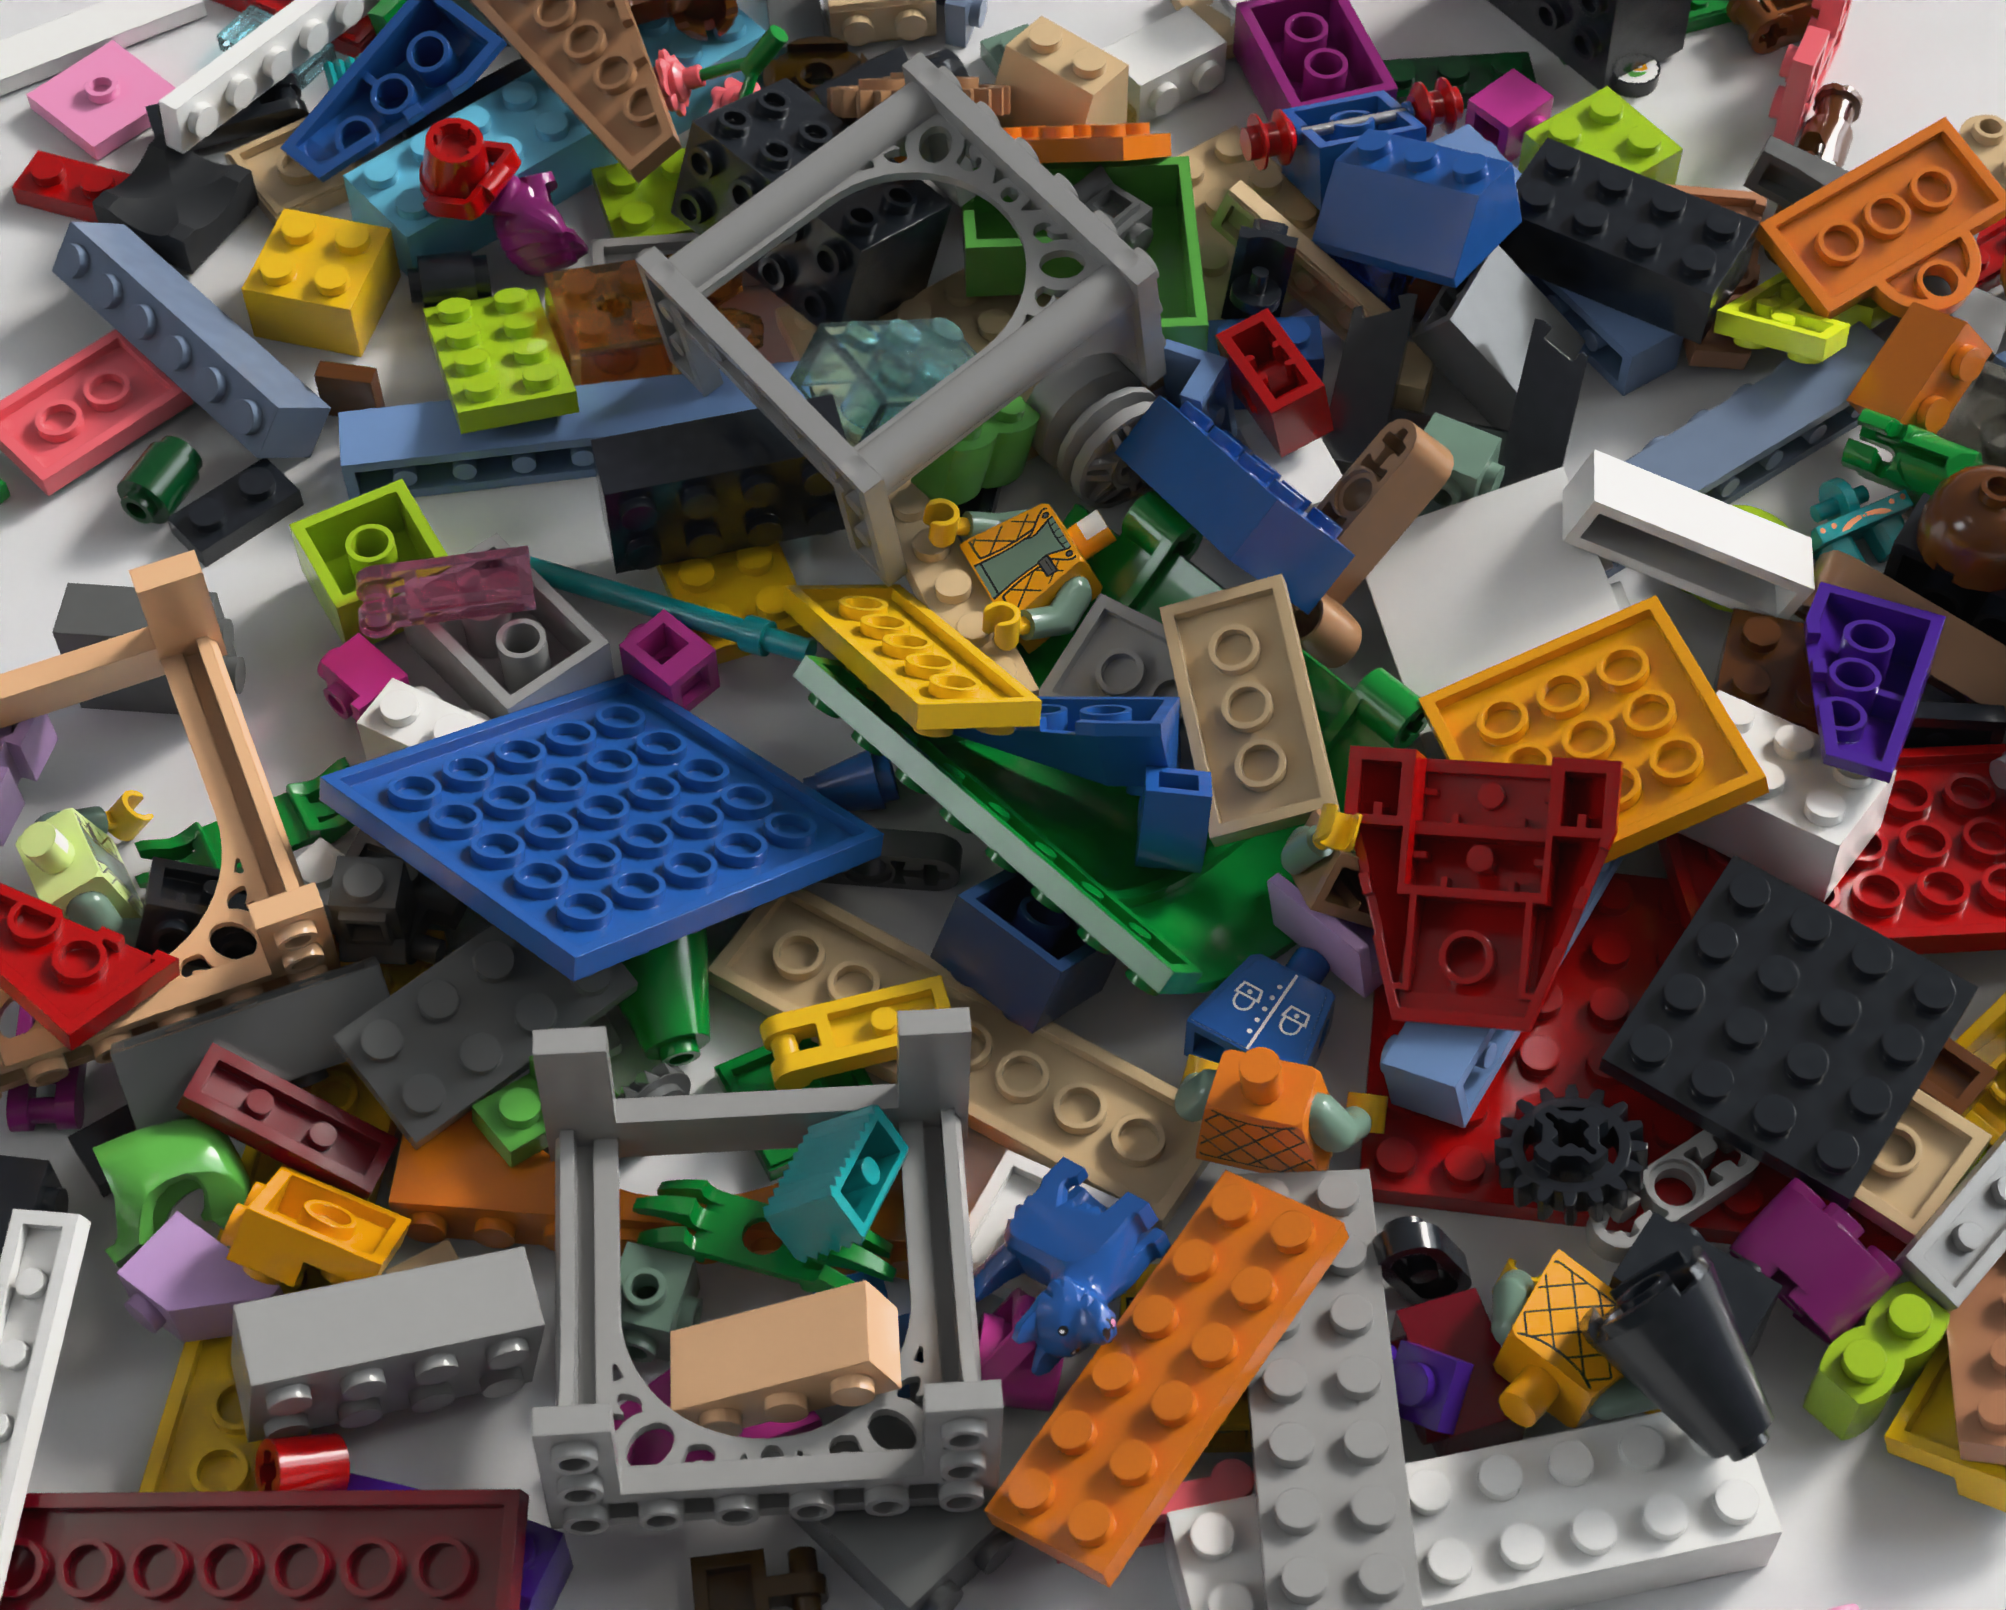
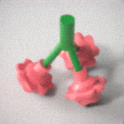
M771 25L744 58L707 68H702L699 64L685 68L675 55L670 56L666 49L659 50L658 59L655 61L653 70L668 110L670 112L675 111L679 117L686 116V107L689 106L691 90L704 87L706 80L742 71L745 75L743 82L730 77L724 81L723 87L717 86L711 89L712 107L708 113L760 90V85L757 83L758 76L787 43L788 35L779 26Z

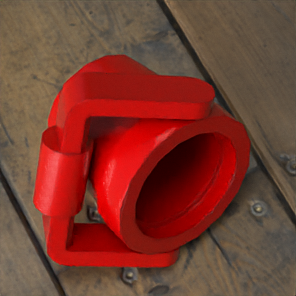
M446 118L437 121L429 128L425 136L423 161L419 167L420 191L425 198L423 206L428 213L436 217L468 221L475 220L486 211L512 179V176L521 165V160L510 143L484 141L479 128L468 120Z

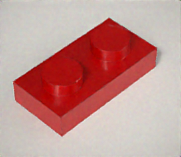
M38 150L11 188L17 204L87 222L98 223L92 202L104 190L119 185L130 174Z

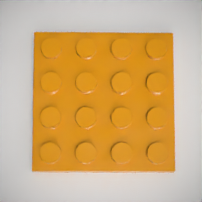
M1657 595L1419 698L1423 715L1446 759L1552 765V757L1622 761L1623 775L1618 832L1604 864L1769 793L1766 775Z

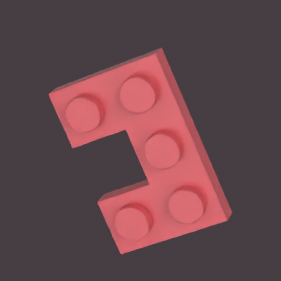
M1852 0L1812 1V8L1820 10L1818 18L1811 17L1799 46L1793 44L1788 46L1781 64L1779 76L1785 78L1786 87L1779 85L1769 111V117L1777 119L1774 137L1794 146L1815 101L1816 92L1821 88L1840 47Z

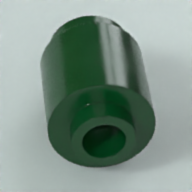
M165 436L160 442H152L117 485V492L121 499L123 510L140 523H166L168 521L167 518L177 510L200 479L199 470L202 468L203 462L198 452L190 444L175 436Z

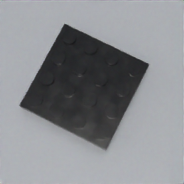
M1734 855L1603 1055L1598 1070L1789 1179L1798 1178L1817 1195L1836 1203L1846 1211L1971 1003L1978 986Z

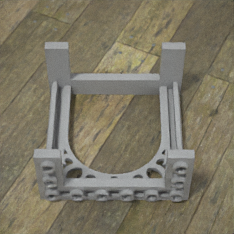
M921 52L902 65L905 86L667 259L653 246L635 259L669 360L704 397L723 384L720 369L834 486L851 549L888 587L907 574L888 497L891 493L1034 384L1075 360L1094 354L1113 353L1147 387H1150L1166 374L1164 355L1166 340L1162 334L1160 315L1163 308L1159 300L1157 284L1159 271L1152 258L1143 249L1137 247L1133 250L1119 237L1112 221L1102 211L1096 210L1092 212L1079 200L1075 188L1066 177L1060 173L1053 176L1040 164L1036 152L1026 140L1021 137L1016 139L1011 137L1001 127L996 114L986 103L979 101L976 104L963 92L958 79L947 67L941 66L937 68ZM894 157H907V159L901 163H893L889 161V159ZM899 180H931L959 208L976 195L982 197L997 208L1010 222L1022 243L1026 257L1024 290L1012 318L998 336L984 349L854 447L707 299L709 295L841 199L870 186ZM1008 195L1013 202H1005L1003 198ZM1045 230L1048 237L1054 241L1041 243L1035 235L1037 232ZM1059 257L1074 258L1084 267L1078 275L1070 278L1051 277L1044 274L1041 270L1042 265L1047 261ZM1043 293L1052 296L1045 307H1040L1036 302V299Z
M970 1007L897 1011V1084L616 1099L606 1026L533 1030L532 1056L550 1160L555 1161V1406L532 1407V1441L551 1529L564 1528L568 1533L575 1535H593L607 1530L611 1525L640 1524L643 1528L661 1531L677 1528L684 1521L715 1519L723 1525L741 1526L755 1522L760 1516L790 1514L791 1517L797 1520L818 1521L832 1516L835 1511L865 1510L874 1516H894L906 1512L909 1507L940 1505L942 1509L947 1511L964 1512L977 1509L984 1502H990L998 1491L1003 1397L1001 1379L982 1380L963 1152V1139H967L972 1034ZM872 1104L879 1105L909 1147L907 1157L901 1166L910 1289L909 1326L900 1352L901 1385L903 1387L910 1383H920V1388L916 1394V1403L923 1401V1410L914 1402L898 1397L897 1393L900 1390L898 1389L875 1395L874 1400L870 1403L857 1406L843 1417L809 1432L778 1438L731 1436L699 1426L680 1416L665 1405L640 1377L632 1363L623 1336L621 1320L619 1158L798 1148V1144L803 1143V1135L808 1134L807 1127ZM919 1352L923 1353V1363L915 1361ZM615 1370L621 1376V1379L613 1381V1372ZM620 1400H629L638 1403L642 1407V1412L631 1416L615 1430L614 1420H624V1414L618 1402ZM883 1415L897 1417L913 1430L917 1442L913 1449L885 1450L871 1437L868 1430L870 1422L874 1418ZM653 1429H664L672 1434L674 1437L672 1449L660 1463L631 1466L627 1461V1454L631 1445L645 1432ZM853 1441L857 1444L860 1452L842 1451L841 1453L830 1454L829 1450L837 1442ZM694 1450H707L715 1456L714 1461L698 1460L684 1463L687 1454ZM771 1451L782 1455V1457L763 1458L766 1453Z

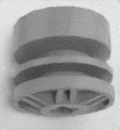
M1113 353L1094 354L1075 360L1044 377L1035 386L1026 402L1041 415L1032 447L1047 463L1058 469L1061 479L1073 487L1074 493L1090 507L1111 508L1126 502L1149 485L1114 452L1152 405L1157 396L1147 388L1142 387L1141 380Z

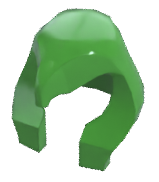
M195 1118L174 1119L151 1125L93 1147L98 1163L114 1196L117 1238L112 1246L105 1249V1252L119 1269L168 1221L172 1209L186 1195L197 1189H202L204 1193L202 1219L207 1222L216 1223L224 1230L235 1206L238 1203L244 1205L252 1189L248 1173L230 1137Z

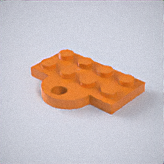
M1944 117L1759 223L1756 238L1816 315L1832 319L1868 297H1871L1875 303L1887 312L1900 318L1904 316L1913 301L1950 315L1965 303L1978 282L1981 272V255L1973 236L2006 217V191L1950 121ZM1938 276L1944 279L1951 288V294L1947 296L1932 294L1926 289L1923 278Z

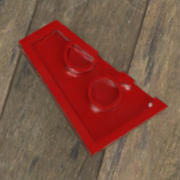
M0 883V988L71 1052L180 975L179 958L158 949L153 955L125 944V936L103 926L98 931H94L64 918L63 909Z

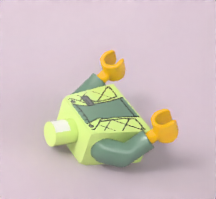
M134 790L125 791L108 811H104L100 806L80 809L68 808L62 811L48 812L39 817L34 824H31L24 830L15 844L38 898L63 909V916L66 919L94 931H98L103 926L124 935L125 944L135 948L144 906L113 839L107 835V832L122 841L133 840L154 817L153 814L141 815L133 811L144 799L143 795Z

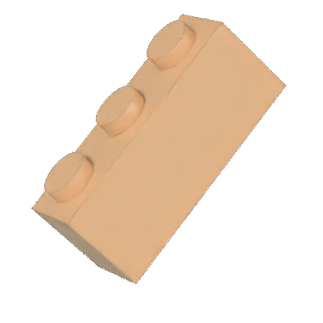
M867 1280L670 1331L671 1409L699 1426L715 1432L738 1436L742 1433L743 1428L771 1421L777 1423L797 1422L806 1418L810 1411L834 1405L861 1406L873 1401L875 1395L902 1389L898 1308Z

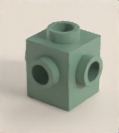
M627 1241L621 1258V1320L626 1348L632 1361L649 1363L656 1358L670 1362V1331L700 1324L703 1300L697 1298L700 1284L695 1257Z

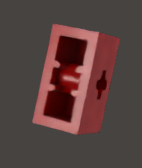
M1268 308L1215 335L1220 356L1228 358L1233 391L1281 458L1334 431L1325 385Z

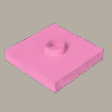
M112 40L26 95L32 110L99 161L150 128L151 125L145 106L159 103V100L173 91L175 87Z

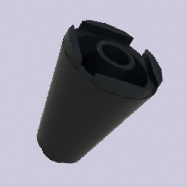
M1700 1245L1693 1246L1691 1261L1689 1262L1686 1261L1680 1251H1676L1644 1267L1609 1292L1616 1305L1603 1317L1600 1316L1594 1306L1584 1315L1578 1326L1587 1342L1710 1457L1720 1458L1728 1455L1733 1462H1737L1751 1456L1768 1442L1770 1437L1765 1430L1774 1420L1773 1413L1713 1261L1707 1256Z

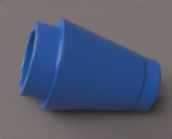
M867 750L821 770L813 776L803 778L804 784L847 811L886 809V802L900 799L892 762L884 755L877 756Z

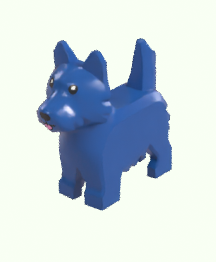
M1062 1157L1043 1177L1040 1187L1033 1195H1028L1023 1205L1018 1204L1015 1207L1014 1218L1007 1221L1004 1233L1005 1243L985 1259V1263L973 1271L976 1302H980L1006 1282L1022 1274L1047 1286L1036 1297L1031 1308L1016 1323L1012 1336L1013 1340L1018 1344L1035 1340L1037 1347L1031 1371L1036 1376L1049 1373L1063 1357L1071 1358L1088 1349L1091 1344L1106 1345L1111 1343L1117 1334L1116 1314L1107 1305L1121 1297L1138 1280L1148 1265L1157 1258H1163L1171 1247L1164 1231L1157 1227L1150 1230L1159 1219L1149 1202L1127 1192L1107 1210L1085 1188L1079 1186L1089 1177L1085 1168L1065 1157Z

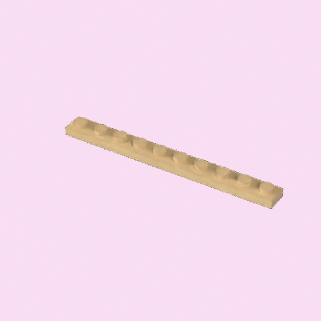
M790 305L775 309L777 326L794 360H810L815 397L833 394L846 441L852 447L856 446L894 417L851 334L834 341ZM911 479L908 480L888 497L907 569L905 577L916 598L1034 695L1039 696V688L1017 647L1010 651H1003L994 644L995 632L986 634L982 631L983 611L988 604L992 603V600L959 546L961 541L958 536H956L953 544L945 548L936 547L928 539L930 526L925 525L923 516L925 506L931 499L911 482Z

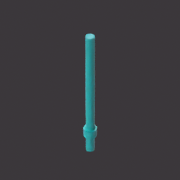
M517 552L555 589L652 618L665 609L689 629L736 642L741 651L761 657H766L773 653L801 662L805 655L816 656V640L780 630L774 621L754 615H748L745 619Z

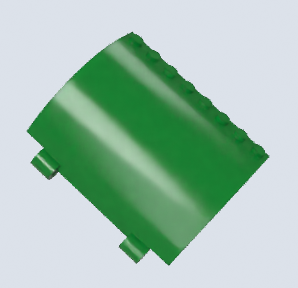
M1156 491L1144 494L1130 507L1122 522V533L1120 536L1110 528L1117 541L1087 560L1103 586L1102 594L1162 623L1159 607L1226 589L1190 561L1199 548L1203 535ZM1075 504L1062 523L1068 529L1091 513L1082 505ZM1098 596L1090 602L1072 633L1050 637L1030 654L1018 642L1016 647L1039 689ZM1302 649L1340 812L1344 813L1350 745L1405 749L1417 739L1428 722L1423 715V709L1419 702L1421 697L1384 668L1374 669L1358 683L1355 689H1352ZM805 655L792 675L811 691L808 700L813 706L826 715L837 719L842 718L854 729L851 737L859 746L874 755H884L898 767L895 771V776L904 785L917 793L929 794L942 805L939 813L945 821L962 832L968 834L973 832L988 845L984 852L991 861L1011 873L1019 872L1034 885L1031 889V894L1037 901L1056 913L1063 914L1065 912L1081 926L1077 931L1080 938L1095 950L1107 955L1112 953L1128 967L1125 972L1126 977L1147 994L1152 996H1159V994H1194L1215 990L1250 955L1262 954L1275 960L1297 944L1273 923L1267 881L1276 873H1279L1297 887L1291 874L1281 864V853L1293 830L1304 826L1306 823L1214 847L1208 833L1200 873L1135 867L1134 858L1137 842L1139 796L1127 794L1126 786H1106L953 734L948 737L920 735L900 715L892 711L890 706L878 695L869 690L867 685L849 671L839 660Z

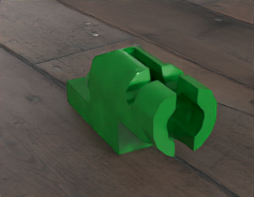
M1868 408L1862 410L1857 419L1858 425L1862 426L1859 435L1860 440L1890 452L1893 456L1890 462L1883 461L1875 447L1851 438L1847 440L1841 460L1842 466L1856 471L1858 475L1897 491L1905 489L1914 508L1923 493L1932 495L1939 483L1965 467L1983 465L1982 453L1943 439L1911 424L1904 425L1893 417Z

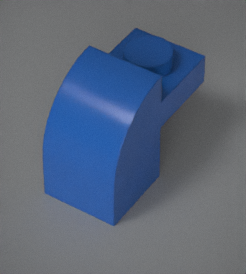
M1146 765L1142 796H1139L1137 811L1135 867L1192 873L1201 872L1212 803L1211 772Z

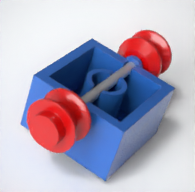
M1440 77L1436 80L1433 91H1428L1422 82H1415L1411 87L1407 101L1402 102L1401 105L1387 92L1381 90L1282 110L1275 109L1268 123H1263L1260 117L1254 113L1249 115L1247 127H1242L1240 130L1241 150L1246 161H1253L1256 168L1260 171L1267 168L1269 157L1276 156L1281 163L1282 174L1313 205L1321 210L1335 160L1368 129L1382 130L1389 134L1427 142L1426 138L1432 135L1434 125L1439 124L1446 134H1451L1455 131L1457 121L1463 117V99L1457 87H1452L1445 77Z

